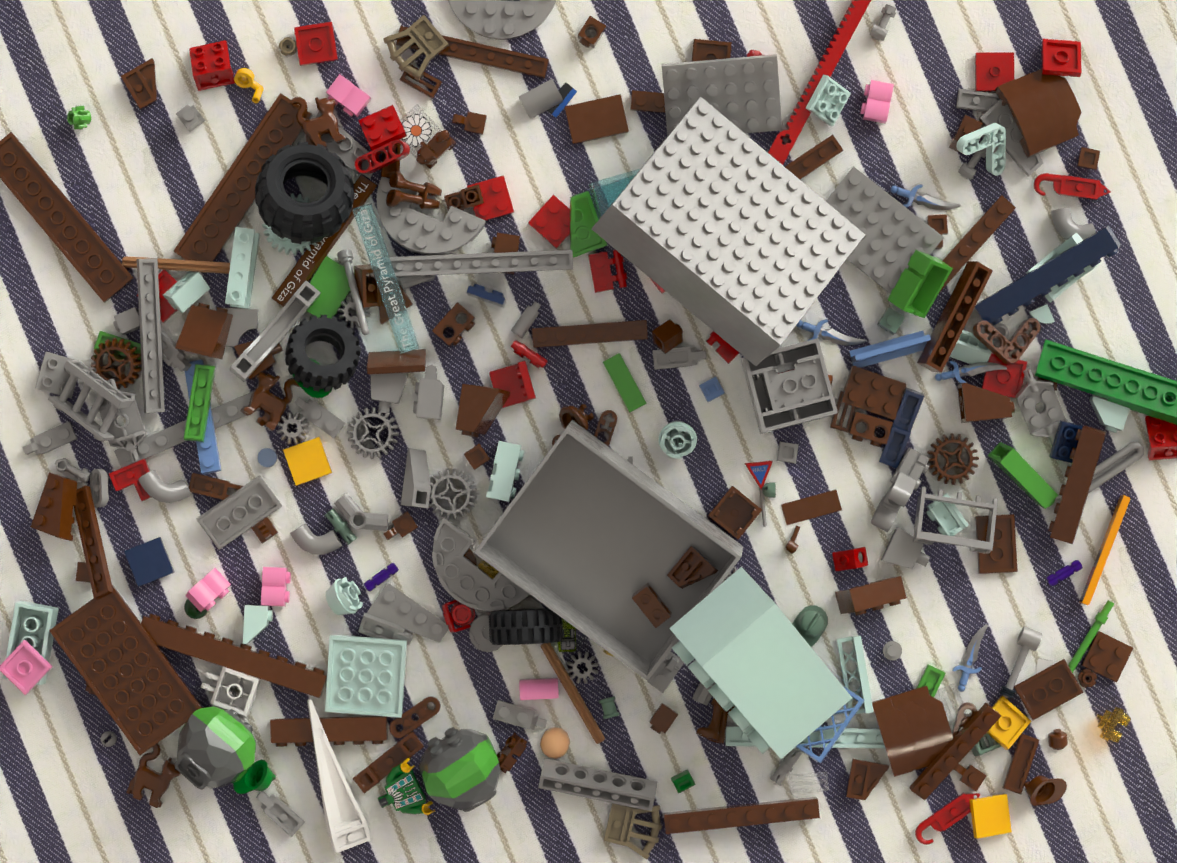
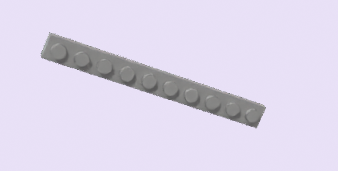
M572 250L380 258L382 260L380 261V264H382L380 267H385L380 269V277L573 270Z

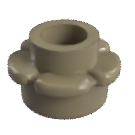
M286 37L280 41L279 49H281L283 55L292 56L296 53L297 44L295 40Z

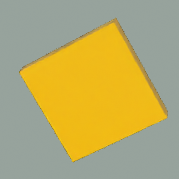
M320 437L283 449L296 486L332 473Z
M1002 695L992 706V708L1000 713L1001 717L987 733L1004 749L1008 750L1030 724L1031 720Z
M1007 794L970 800L974 838L978 839L1012 832Z

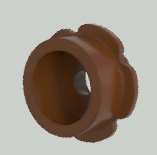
M1084 669L1078 674L1079 684L1082 687H1093L1095 685V680L1097 679L1095 672H1092L1090 669Z

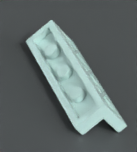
M861 636L837 639L844 687L853 692L849 689L848 683L853 677L858 680L860 687L853 693L859 696L858 693L861 690V698L864 699V709H859L856 714L872 713L874 711ZM841 642H853V650L849 655L843 651ZM849 659L856 662L857 668L853 673L847 671L845 667ZM853 698L847 702L848 709L852 708Z

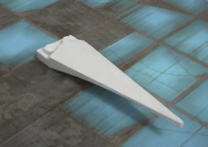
M308 699L327 833L331 840L333 852L339 853L370 841L371 838L366 820L339 766L313 702Z

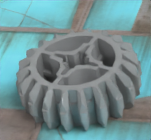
M372 407V413H369L368 408H365V415L358 411L357 413L360 418L352 417L356 421L355 425L352 423L348 424V426L353 427V431H347V434H353V437L348 438V441H355L351 448L353 449L358 446L359 448L356 453L360 454L363 450L364 458L367 457L368 453H370V459H374V453H377V457L381 458V451L388 455L389 453L386 448L388 447L393 450L394 447L390 443L398 442L396 439H393V436H399L398 432H393V429H397L398 425H391L395 419H387L390 416L389 412L382 416L381 409L377 414L375 407ZM377 417L382 419L384 423L372 426L367 419ZM363 423L366 432L358 439V428ZM369 427L373 428V430L375 428L379 429L376 432L377 439L372 436L371 438L367 437L370 434ZM388 427V439L383 444L380 434ZM373 440L379 448L368 449L362 444Z
M454 468L452 474L449 473V469H445L446 475L444 476L439 471V479L434 475L432 476V479L436 482L434 484L430 482V486H432L430 500L432 499V503L429 504V508L435 505L436 508L432 512L435 514L438 510L441 511L439 514L440 518L443 517L444 513L447 514L446 518L450 520V514H453L454 520H457V513H460V516L463 518L465 515L462 511L465 509L466 512L470 513L471 510L467 506H475L473 502H470L471 499H477V496L471 495V492H476L477 488H470L475 482H467L470 478L469 475L462 478L464 474L462 470L459 475H456L457 469ZM452 478L460 480L466 489H455ZM446 479V490L436 494L438 485ZM450 487L453 492H461L453 499V504L450 497H442V495L448 492ZM467 494L465 503L457 509V498ZM447 499L451 510L442 508L437 500Z

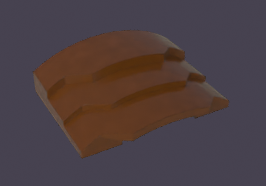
M1042 69L1002 84L995 89L999 99L1002 101V105H1008L1023 136L1019 142L1027 158L1079 136L1076 125L1082 112L1066 78L1042 74Z
M927 686L872 702L894 777L929 766L953 739L943 703L930 696Z

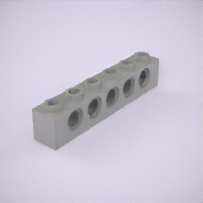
M544 758L538 788L652 811L658 781Z

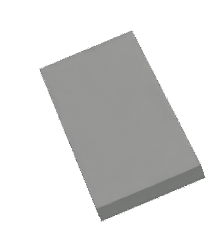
M259 475L196 519L220 550L281 508L282 504Z

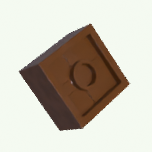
M731 486L708 514V517L739 540L762 509L734 486Z

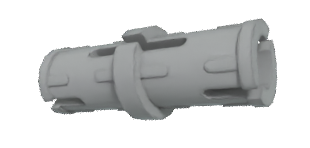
M792 749L784 760L779 762L780 766L770 778L772 781H775L780 775L776 782L778 785H781L789 771L792 772L793 765L802 755V753L797 751L794 757H792L796 749Z

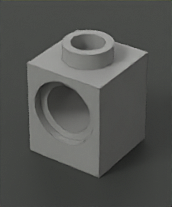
M136 307L114 316L116 320L113 322L115 329L123 335L140 328L139 310Z

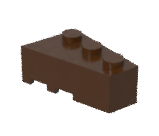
M49 472L30 527L57 538L73 541L71 529L75 521V517L72 516L73 506H76L77 481Z
M901 576L835 592L840 614L855 612L856 616L867 613L866 609L872 608L873 611L883 609V605L887 603L890 606L901 604L900 600L907 598Z

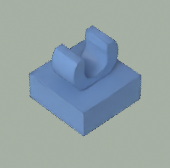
M717 377L699 385L707 402L725 394Z

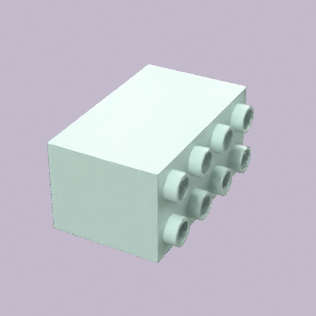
M742 567L669 628L680 640L671 648L686 665L691 663L688 668L706 689L715 682L708 691L726 712L734 705L736 706L728 715L745 734L755 728L747 737L762 754L771 747L782 759L852 699L850 694L779 607Z

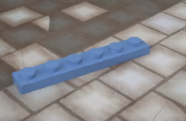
M202 359L191 361L190 364L192 366L188 371H185L189 401L195 364L204 365ZM211 403L204 442L196 441L200 469L203 475L222 471Z

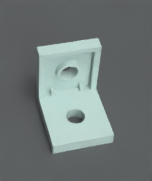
M1077 233L1033 266L1026 274L1083 240ZM1099 264L1094 267L1090 265L1085 267V272L1077 277H1074V275L1068 277V282L1060 287L1057 285L1051 287L1052 291L1045 295L1049 302H1052L1078 279Z

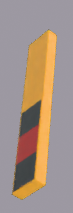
M1120 495L1079 603L1090 605L1130 502V497Z

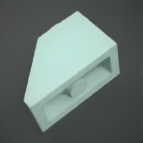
M1095 396L1090 397L1089 401L1101 425L1106 426L1105 430L1116 433L1117 430L1122 431L1130 408Z
M245 605L243 644L250 643L269 625V621L272 622L273 610H270V606Z

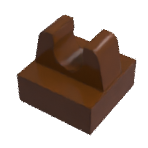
M268 517L252 527V530L262 544L279 533Z

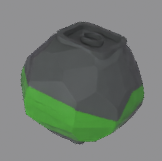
M213 706L196 710L179 733L177 761L175 762L176 769L200 790H203L206 786L210 789L219 788L239 781L255 760L256 740L252 734V726L247 722L243 723L238 713L233 709L224 710Z
M452 727L445 731L444 738L438 739L434 737L429 740V746L421 757L419 768L426 791L434 801L468 812L496 795L500 766L491 740L486 734L471 729L458 730Z

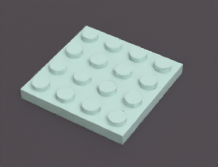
M330 635L325 712L402 718L407 640Z

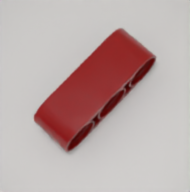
M394 140L358 157L354 164L355 169L359 173L371 174L407 157L410 153V147L404 141ZM401 144L403 151L397 154L396 147ZM384 152L386 154L385 161L380 162L379 155L380 153ZM367 160L369 167L363 170L362 163Z

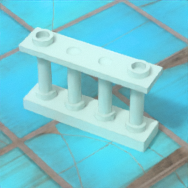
M235 227L225 304H230V307L250 309L260 234L255 233V229Z

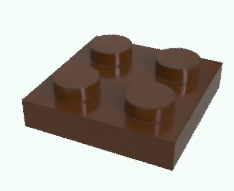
M1098 631L1081 665L1117 682L1133 647Z

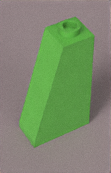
M1000 442L987 455L1039 506L1046 509L1054 504L1058 494L1014 448Z

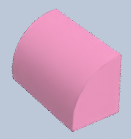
M558 678L519 680L520 700L559 698Z

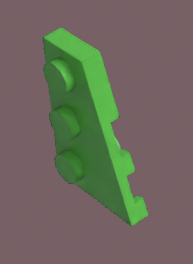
M589 191L570 197V250L573 251V258L607 246L606 241L591 229L599 219Z

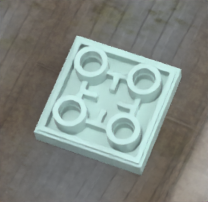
M823 74L806 109L826 124L834 126L851 93L829 76Z

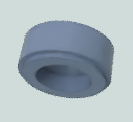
M264 448L258 453V462L263 467H272L277 462V454L273 449Z

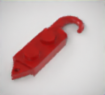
M1043 173L1038 175L1034 181L1035 191L1042 196H1045L1046 193L1039 188L1041 181L1053 182L1054 191L1064 196L1098 200L1099 197L1111 193L1109 189L1100 183V180Z
M963 792L937 810L916 827L915 836L917 840L924 845L933 843V839H923L922 831L930 825L936 831H945L971 813L970 800L974 799V795L979 798L980 793L965 794Z

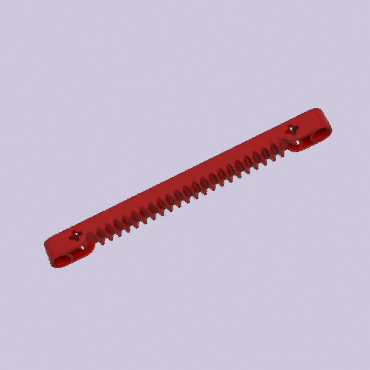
M854 0L851 2L850 7L846 11L847 14L843 17L844 21L840 22V28H837L836 34L832 37L833 41H830L829 48H826L824 52L826 55L823 54L822 61H819L817 65L819 68L815 69V75H812L810 78L812 82H808V88H805L803 91L805 95H801V102H797V108H794L792 112L794 115L789 117L790 122H787L785 125L788 130L779 132L768 153L782 165L811 114L806 109V106L823 74L829 77L832 75L871 0ZM785 136L788 137V142H790V144L786 143L785 145H783L782 139H784Z

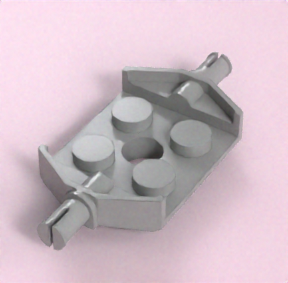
M1029 368L1023 371L1027 381L1016 394V399L1030 435L1047 437L1051 445H1053L1060 420L1065 422L1068 420L1063 414L1053 388V382L1036 380ZM1040 402L1044 403V410L1036 412V405Z
M114 378L107 380L108 383L117 389ZM120 391L133 402L130 408L118 409L108 429V432L115 438L108 441L112 447L129 451L131 460L136 461L139 460L136 446L148 433L145 432L135 400L136 394ZM104 399L99 409L102 422L111 407V402L107 399ZM119 415L126 419L124 426H120L117 423Z

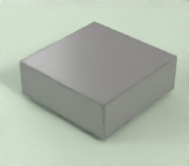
M779 442L777 461L796 464L799 444Z

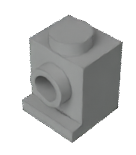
M186 105L176 113L190 132L205 121L194 105L191 107Z

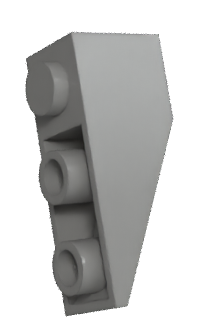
M408 448L401 505L429 508L431 486L426 451Z

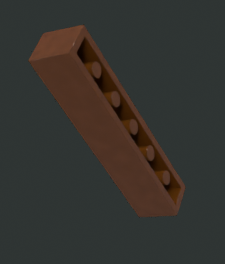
M978 261L967 262L930 336L931 340L927 342L917 361L918 364L932 372L942 373L993 270Z
M1085 425L1082 430L1078 429L1075 440L1079 442L1077 448L1073 447L1070 459H1073L1071 466H1067L1064 477L1068 479L1066 485L1062 484L1059 492L1062 499L1060 503H1056L1054 513L1057 515L1055 521L1051 520L1048 532H1051L1050 538L1073 544L1107 432Z
M385 716L319 718L328 741L333 742V745H345V741H353V745H362L364 741H372V744H383V740L388 739V721ZM310 718L270 720L271 743H276V747L287 746V743H295V746H307L306 742H314Z

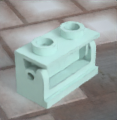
M933 501L926 506L928 517L931 521L935 520L939 525L937 529L942 535L954 536L969 526L955 504Z

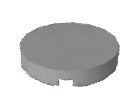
M489 614L481 615L473 621L469 636L472 644L477 649L484 652H493L503 646L492 645L490 642Z

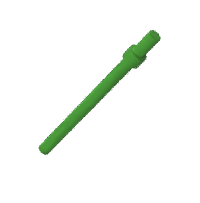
M1108 600L1101 612H1098L1094 618V624L1068 665L1072 673L1101 625L1106 623L1107 616L1114 606L1113 602Z

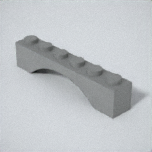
M305 281L262 333L231 365L230 371L245 382L318 299L321 292L308 281Z

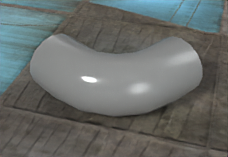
M1070 208L1051 211L1056 231L1066 240L1076 233L1082 240L1096 233L1093 223L1085 225L1076 224L1072 220Z
M155 470L144 474L138 479L148 495L159 502L173 503L190 496V489L184 480L181 479L175 483L166 484L162 482Z
M304 524L290 533L299 547L311 554L325 555L342 547V543L334 530L325 535L317 536L311 532L307 524Z

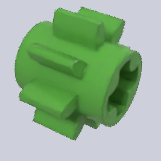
M85 106L72 107V110L67 115L68 123L74 125V129L87 128V125L91 122L90 111L85 110Z

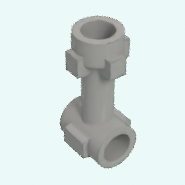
M886 4L882 8L883 16L878 26L874 24L870 35L873 36L872 38L884 41L888 30L885 29L890 17L894 18L896 14L895 7Z
M986 148L975 152L968 164H962L958 171L961 174L960 176L972 180L977 172L974 167L981 157L984 159L986 157Z
M66 458L56 460L55 462L57 471L61 473L67 471L77 476V481L81 483H87L91 473L88 472V469L83 468V470H80L70 465Z

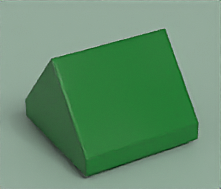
M688 769L671 778L678 793L696 785Z

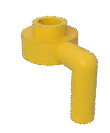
M247 68L238 69L234 77L235 83L242 88H253L255 92L252 101L259 103L264 90L263 86L254 80L255 76L251 70Z

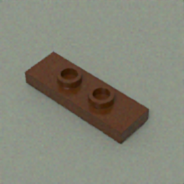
M1025 734L1019 736L1002 787L1003 789L1022 794L1039 739Z

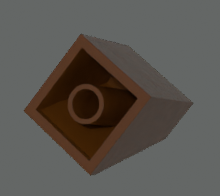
M199 303L198 306L191 305L175 349L223 359L233 315L228 314L227 309L219 307L216 308V311L209 309L210 305Z
M967 383L957 385L961 423L1006 419L1012 417V413H1015L1014 402L1010 401V397Z
M462 384L455 430L462 431L461 435L478 438L479 434L485 435L509 398L510 392L497 388Z

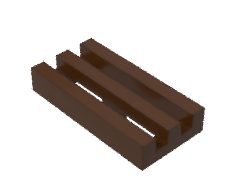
M410 64L411 67L419 70L417 67ZM405 71L400 78L401 82L434 99L436 92L442 84V81L424 72L423 76L436 83L435 87L422 79L417 82L433 90L430 93L405 79L408 76L415 80L414 76Z
M840 391L836 404L838 413L841 406L840 400L843 391ZM844 404L839 425H835L838 416L836 414L833 415L830 428L849 433L856 407H851L846 428L842 426L848 408L847 404Z

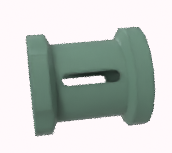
M615 696L598 700L604 712L603 719L620 715L616 710Z

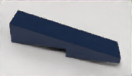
M906 387L896 418L892 424L887 445L884 446L879 462L894 468L898 467L924 399L923 393Z

